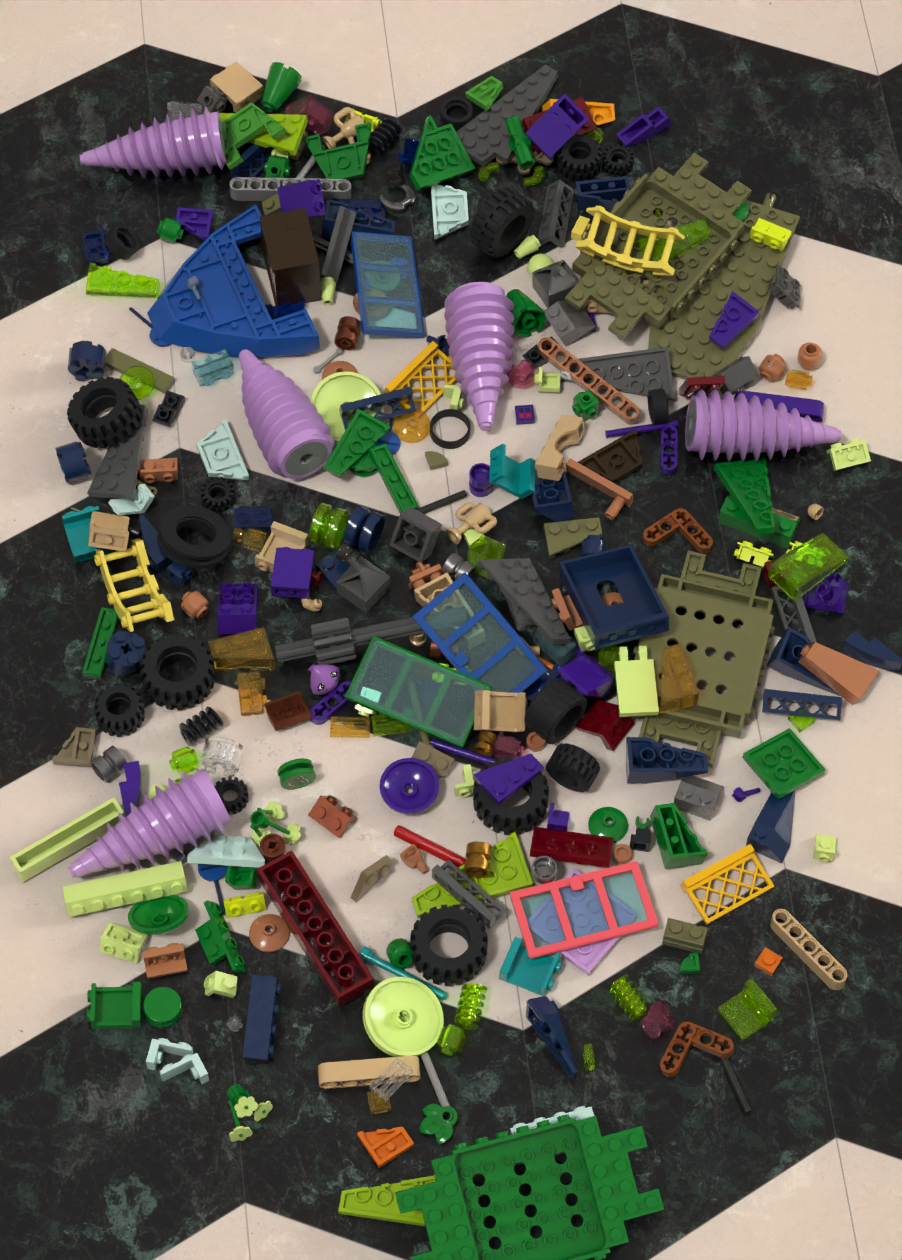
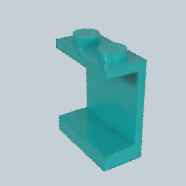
M505 444L490 450V483L521 499L535 492L536 460L529 458L519 463L505 456Z
M88 506L82 511H70L62 516L75 563L93 559L94 555H96V549L103 550L104 555L112 553L111 549L88 546L91 515L93 511L100 512L99 506Z
M514 937L500 969L499 979L545 996L547 990H552L555 982L552 979L554 974H558L561 969L560 954L556 953L554 958L545 955L529 959L526 947L522 946L523 939Z

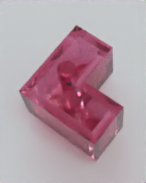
M310 94L287 105L284 113L307 115L308 123L306 126L316 135L329 131L334 117L333 112Z

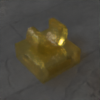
M388 1089L367 1092L371 1115L391 1111Z

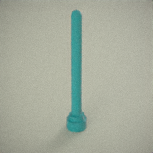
M364 946L360 951L359 956L364 964L372 963L397 977H408L418 980L431 989L436 997L442 1000L447 999L448 995L446 992L402 969L395 968L392 964L375 956L372 949Z

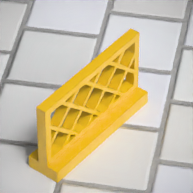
M432 341L385 387L384 393L403 389L406 385L410 387L409 382L411 380H419L420 388H412V391L420 392L421 399H413V402L421 403L422 409L418 413H410L415 419H418L443 395V387H435V380H445V385H453L457 381L455 376H447V369H453L451 365L452 360L438 349V344ZM439 356L443 360V364H433V359ZM423 369H431L432 376H422L421 371ZM434 369H444V376H434ZM422 380H432V387L423 388ZM423 392H433V398L424 399ZM408 399L400 401L399 405L403 409H410Z
M751 844L685 879L680 885L683 892H686L706 925L774 888V884L755 856V850ZM752 860L756 866L755 871L744 870L745 862ZM729 871L740 872L738 882L727 879ZM742 873L753 876L751 885L740 883ZM756 877L764 879L767 886L764 888L754 887ZM714 879L722 881L721 891L710 888L711 881ZM725 883L737 885L734 895L724 892ZM739 886L750 889L748 897L737 896ZM696 889L705 890L704 900L697 899L693 891ZM709 892L720 895L718 904L707 901ZM722 896L733 898L732 906L720 905ZM706 905L717 908L714 916L708 918L704 912Z

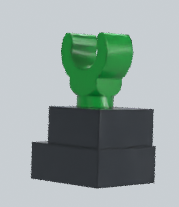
M637 816L635 822L637 827L636 834H631L629 847L631 850L649 852L651 830L647 829L650 823L649 818H647L645 824H641L639 816Z

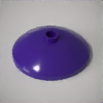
M404 758L393 762L384 770L380 779V794L383 801L392 810L402 814H416L428 809L436 800L439 792V780L434 769L426 762L415 758ZM411 789L413 792L409 794L406 791Z

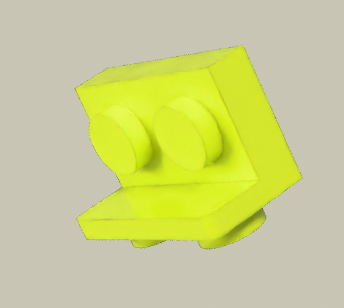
M759 218L755 226L751 228L750 238L755 242L768 245L772 249L783 251L792 231Z

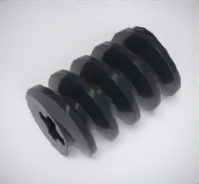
M384 118L371 132L368 150L376 155H379L380 151L384 152L385 147H388L394 141V138H397L398 134L402 132L401 126L391 118Z
M206 707L205 712L200 711L199 716H192V720L187 719L186 724H179L183 739L191 746V739L197 743V735L203 739L204 731L211 734L210 727L216 731L217 723L221 726H224L215 710L211 707Z

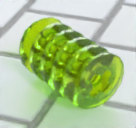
M626 974L611 985L610 994L615 996V1001L620 1002L619 1006L621 1008H625L624 1012L629 1015V1019L636 1021L646 1015L652 1007H645L649 1001L647 999L641 1001L644 996L643 993L636 995L639 988H631L634 982H626L629 978V975Z
M467 983L462 986L458 1008L454 1016V1021L457 1025L469 1030L479 1028L475 1023L480 1022V1018L476 1015L482 1014V1010L479 1008L484 1007V1003L480 1000L486 999V996L482 993L487 992V987L475 983Z

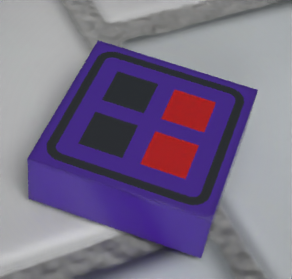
M533 404L515 406L516 425L535 423Z

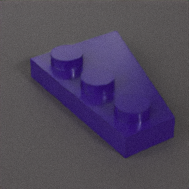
M732 291L720 318L710 334L709 340L724 350L759 316V311Z
M530 753L473 774V779L500 805L544 771V766Z

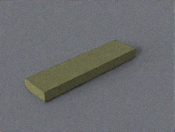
M114 348L106 355L105 366L166 394L175 381L173 376Z

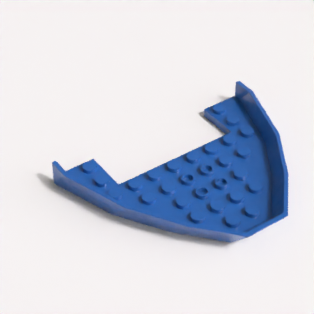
M254 205L213 232L182 264L147 312L160 341L199 352L239 357V353L245 349L251 351L256 357L303 355L320 349L319 335L306 309L274 320L271 319L238 249V244L261 237L259 216L262 215L257 205ZM192 276H196L200 283L196 287L201 297L200 301H197L194 292L188 288V279Z

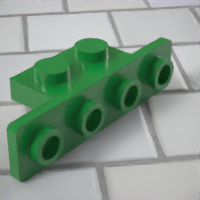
M205 901L204 905L210 920L195 929L209 964L215 965L227 957L234 972L245 973V962L237 951V943L231 937L230 927L221 914V907L215 902Z

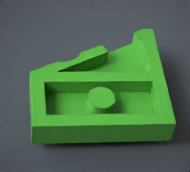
M490 76L465 92L466 98L488 111L502 91L503 83Z

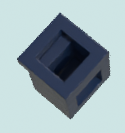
M175 562L167 567L168 578L180 588L184 587V581L186 579L189 580L195 572V568L185 567Z

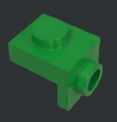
M227 866L225 882L234 890L256 888L257 868Z

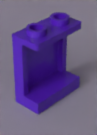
M320 179L277 187L281 212L306 208L308 218L326 215Z
M276 547L271 580L272 596L310 599V583L313 564L315 563L314 550Z

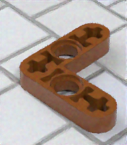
M682 508L674 510L645 529L643 533V542L650 547L656 546L677 531H680L700 553L710 552L713 545L711 536L687 510ZM663 524H668L671 527V529L665 531L661 528V526ZM695 528L698 532L690 534L687 529ZM648 535H650V536H654V535H655V538H654V539H653V538H648Z
M683 1022L677 1028L660 1061L661 1073L666 1077L677 1075L692 1046L721 1058H729L734 1053L733 1041L726 1036L694 1023ZM688 1029H690V1030H691V1034L688 1033V1034L686 1035L685 1041H684V1040H683V1038H684V1031H687ZM703 1036H709L712 1040L708 1044H703L700 1042V1039ZM727 1044L728 1049L722 1051L721 1046L724 1047ZM676 1045H681L684 1047V1051L677 1054L673 1052V1048ZM671 1057H672V1058L674 1059V1060H673V1068H669V1070H666V1066H665V1065H667V1066L670 1065V1063H671V1061H672V1059H671Z

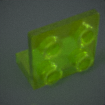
M751 978L745 982L743 991L721 1005L718 1011L741 1040H745L774 1020L777 1008Z

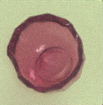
M522 360L519 365L512 364V369L507 373L509 382L515 387H525L531 384L535 374L534 365L527 360Z

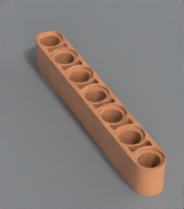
M544 337L539 341V353L544 359L585 391L590 390L593 395L598 397L602 405L625 423L633 425L638 422L639 408L553 339ZM544 345H550L551 349L546 351L543 350L542 347ZM558 356H564L565 360L559 362L556 360V358ZM572 367H578L580 369L576 373L570 371ZM586 378H592L594 380L590 384L584 382ZM601 389H605L608 391L605 395H600L598 393V391ZM615 400L622 402L620 406H614L612 403ZM630 411L636 413L634 417H628L626 414Z

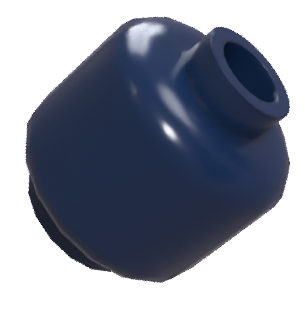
M588 535L582 541L581 556L606 551V542L601 536Z

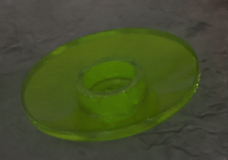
M143 366L130 367L120 377L123 382L130 386L138 400L146 398L154 388V376L149 369Z

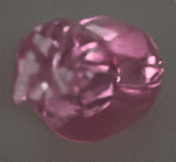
M658 1000L652 1004L648 1010V1015L642 1018L640 1023L645 1034L655 1040L660 1036L661 1032L674 1029L675 1019L670 1014L669 1005L665 1001Z

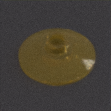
M416 409V412L396 417L394 420V431L404 442L418 443L428 436L430 420L423 411ZM410 421H415L416 424H415V425H410L409 422H410Z

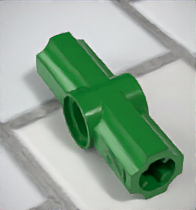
M512 116L505 121L510 136L509 148L515 152L519 167L528 169L535 163L530 149L531 140L525 135L521 119L518 116Z

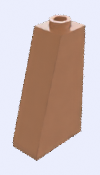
M817 642L810 646L806 645L800 652L802 656L798 661L852 705L861 699L879 672L876 668Z

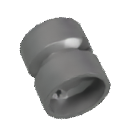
M452 553L444 563L441 573H448L451 579L455 578L456 580L461 574L466 572L473 579L477 566L469 561L464 562L462 557Z
M113 745L103 752V756L98 755L90 761L92 769L103 782L113 777L114 771H121L124 768L123 764L127 763L121 752Z
M548 856L536 858L531 866L533 886L556 881L557 864L555 860Z

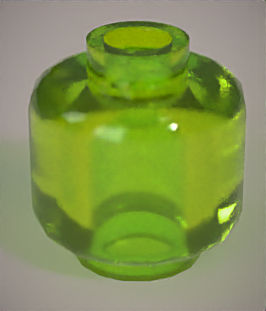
M615 645L603 647L599 651L598 657L600 665L615 673L614 661H619V647Z
M188 746L173 751L171 754L172 759L169 760L172 770H177L180 775L181 770L185 773L196 770L199 763L195 750Z
M451 1024L441 1029L437 1040V1046L442 1048L441 1053L453 1056V1053H461L467 1038L466 1034L463 1033L464 1029Z

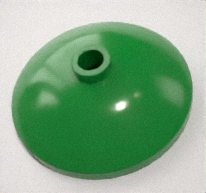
M179 896L160 897L137 902L128 913V921L130 926L140 933L147 935L165 934L183 924L188 917L189 908L187 902Z

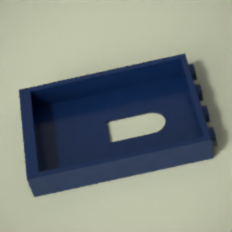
M631 544L559 562L562 582L595 649L669 631V616ZM604 581L614 583L623 602L606 606L597 589V585Z

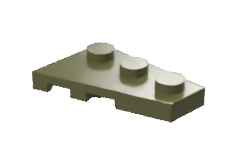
M599 517L544 523L543 526L549 559L555 557L558 553H565L577 545H582L583 539L587 538L588 535L602 537Z

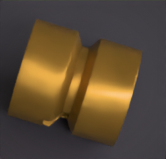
M479 841L467 844V859L464 865V873L474 878L489 876L492 846Z

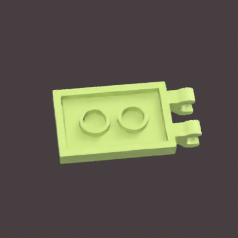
M639 646V660H628L627 647H619V661H614L619 717L659 714L653 659H647V646Z

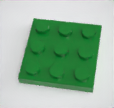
M790 728L746 751L742 756L777 799L824 775L826 770Z

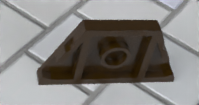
M634 429L578 461V463L613 483L621 480L643 466L637 431Z

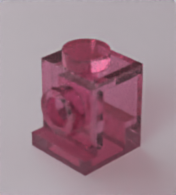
M500 731L493 748V757H501L503 760L506 759V756H512V759L522 757L524 746H521V741L514 737H505L504 732Z

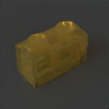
M259 671L238 673L237 682L241 716L263 714L265 703H267V696L262 695V690L266 689L265 678L260 677Z

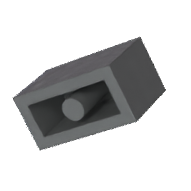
M749 356L740 357L713 374V376H725V384L720 388L722 394L730 391L732 395L740 391L739 388L741 386L753 383V379L759 376Z

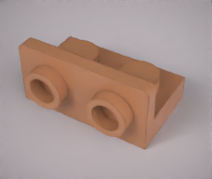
M177 458L141 460V482L178 481Z

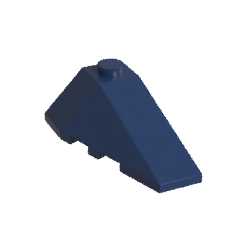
M326 201V215H324L321 237L331 239L340 206L345 207L346 211L356 213L352 227L353 232L394 235V221L378 215L370 216L365 214V210L360 208L358 211L349 208L350 205L344 202Z
M565 471L560 481L539 478L536 482V490L532 496L535 511L555 522L574 519L573 504Z
M788 627L773 649L767 666L785 676L840 696L798 662L802 656L800 654L802 649L806 645L810 646L812 644L805 635Z
M627 737V783H650L708 773L707 754L687 748L670 746L671 744L665 742L664 744L654 742L653 739L647 737Z
M795 791L780 799H777L771 792L746 842V846L751 844L755 852L779 863L783 862L790 848Z
M547 996L529 999L526 1005L525 1017L574 1081L577 1077V1069L558 1013V1006L553 1000L550 1001Z

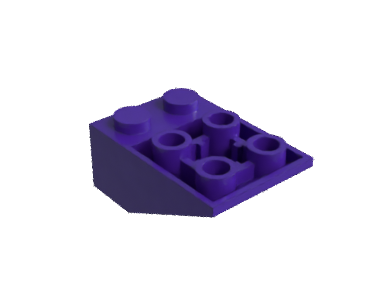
M563 94L525 135L550 159L589 118L566 94Z
M220 584L217 612L218 634H257L258 584Z
M584 655L558 669L563 674L561 678L569 684L572 682L576 686L575 690L583 696L606 698L616 685L615 676L592 656Z

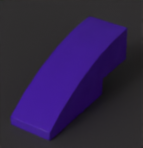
M658 106L648 115L643 113L619 131L616 136L625 147H629L651 138L670 126L671 122L669 117Z
M139 761L123 764L126 781L119 782L126 817L131 813L130 802L137 807L140 804L142 778Z

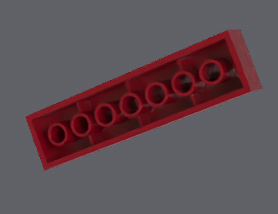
M291 850L258 868V880L337 1006L341 1007L373 989V976L293 851Z

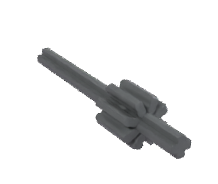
M462 606L428 613L424 619L433 630L464 624L467 621L465 607ZM412 617L351 629L348 618L313 624L311 625L312 638L275 645L278 662L316 655L318 664L330 665L356 659L355 646L369 644L373 636L388 640L424 631Z

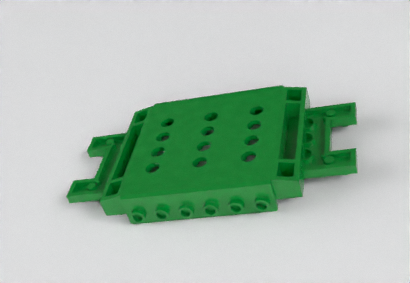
M569 1114L557 1117V1121L549 1123V1120L537 1122V1126L532 1128L526 1125L516 1128L517 1132L508 1134V1131L496 1133L495 1138L488 1139L487 1136L477 1138L475 1143L467 1145V1142L455 1144V1148L449 1150L450 1154L430 1159L435 1182L395 1192L400 1214L421 1209L431 1251L412 1255L411 1259L586 1260L593 1258L594 1260L606 1258V1254L611 1253L609 1247L629 1242L624 1225L625 1220L664 1210L658 1188L638 1193L627 1152L648 1147L643 1127L637 1126L601 1136L596 1116L576 1120V1117H570ZM559 1151L566 1154V1161L563 1164L556 1163L554 1158L555 1154ZM521 1162L525 1165L526 1170L524 1174H515L514 1166L516 1163ZM564 1172H568L572 1176V1181L568 1185H563L560 1181V1176ZM482 1174L484 1176L485 1182L482 1186L474 1185V1175ZM524 1183L529 1184L531 1187V1192L528 1196H522L519 1192V1187ZM570 1193H574L577 1196V1203L573 1206L567 1205L565 1201L566 1196ZM481 1195L489 1196L490 1204L487 1207H481L478 1204V1198ZM532 1204L536 1207L537 1211L533 1217L525 1215L524 1210L527 1205ZM575 1214L581 1215L583 1219L579 1227H574L571 1224V1218ZM493 1216L496 1221L494 1227L486 1228L483 1224L484 1218ZM535 1225L540 1226L542 1229V1234L538 1238H533L530 1235V1229ZM492 1237H498L501 1240V1245L498 1249L490 1248L489 1240Z

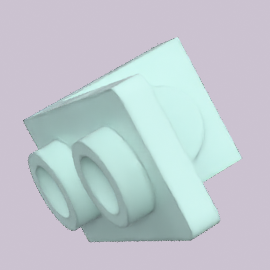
M139 484L135 490L137 494L136 499H111L108 503L117 515L140 514L146 512L155 496L145 484Z
M164 1038L152 1039L146 1059L147 1069L156 1071L157 1064H161L163 1052L180 1056L193 1055V1047L184 1042L172 1043Z
M197 1053L193 1055L188 1054L175 1064H167L160 1071L163 1082L188 1069L191 1070L195 1080L199 1078L201 1084L209 1081L208 1073Z

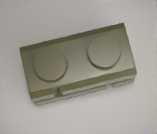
M668 918L662 944L702 954L708 928Z

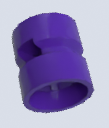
M485 463L475 464L469 472V490L477 497L488 496L493 490V484L489 482L490 466Z

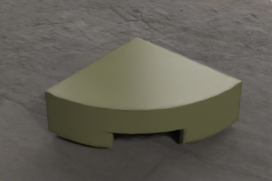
M434 451L425 452L430 470L448 466V461L442 454Z

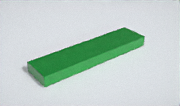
M386 443L369 449L368 453L399 513L401 514L409 507L418 509L419 506Z
M101 607L82 676L102 679L106 665L104 657L109 639L115 634L119 620L115 609Z

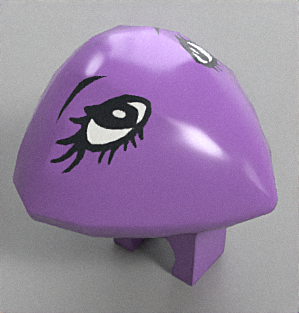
M313 664L308 669L311 672L310 687L313 694L323 695L337 687L341 676L338 667L328 664Z

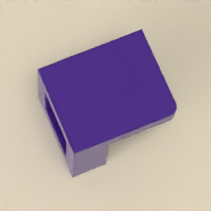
M550 803L547 828L567 831L569 812L554 810L555 803Z

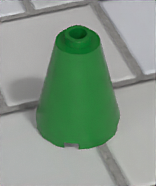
M273 62L269 69L261 101L263 109L267 112L277 111L302 81V76L294 68L289 66L287 69L283 67L284 63Z
M513 289L507 293L506 297L514 304L512 311L514 322L512 325L516 335L529 337L532 336L531 333L539 332L546 323L543 309L519 289Z

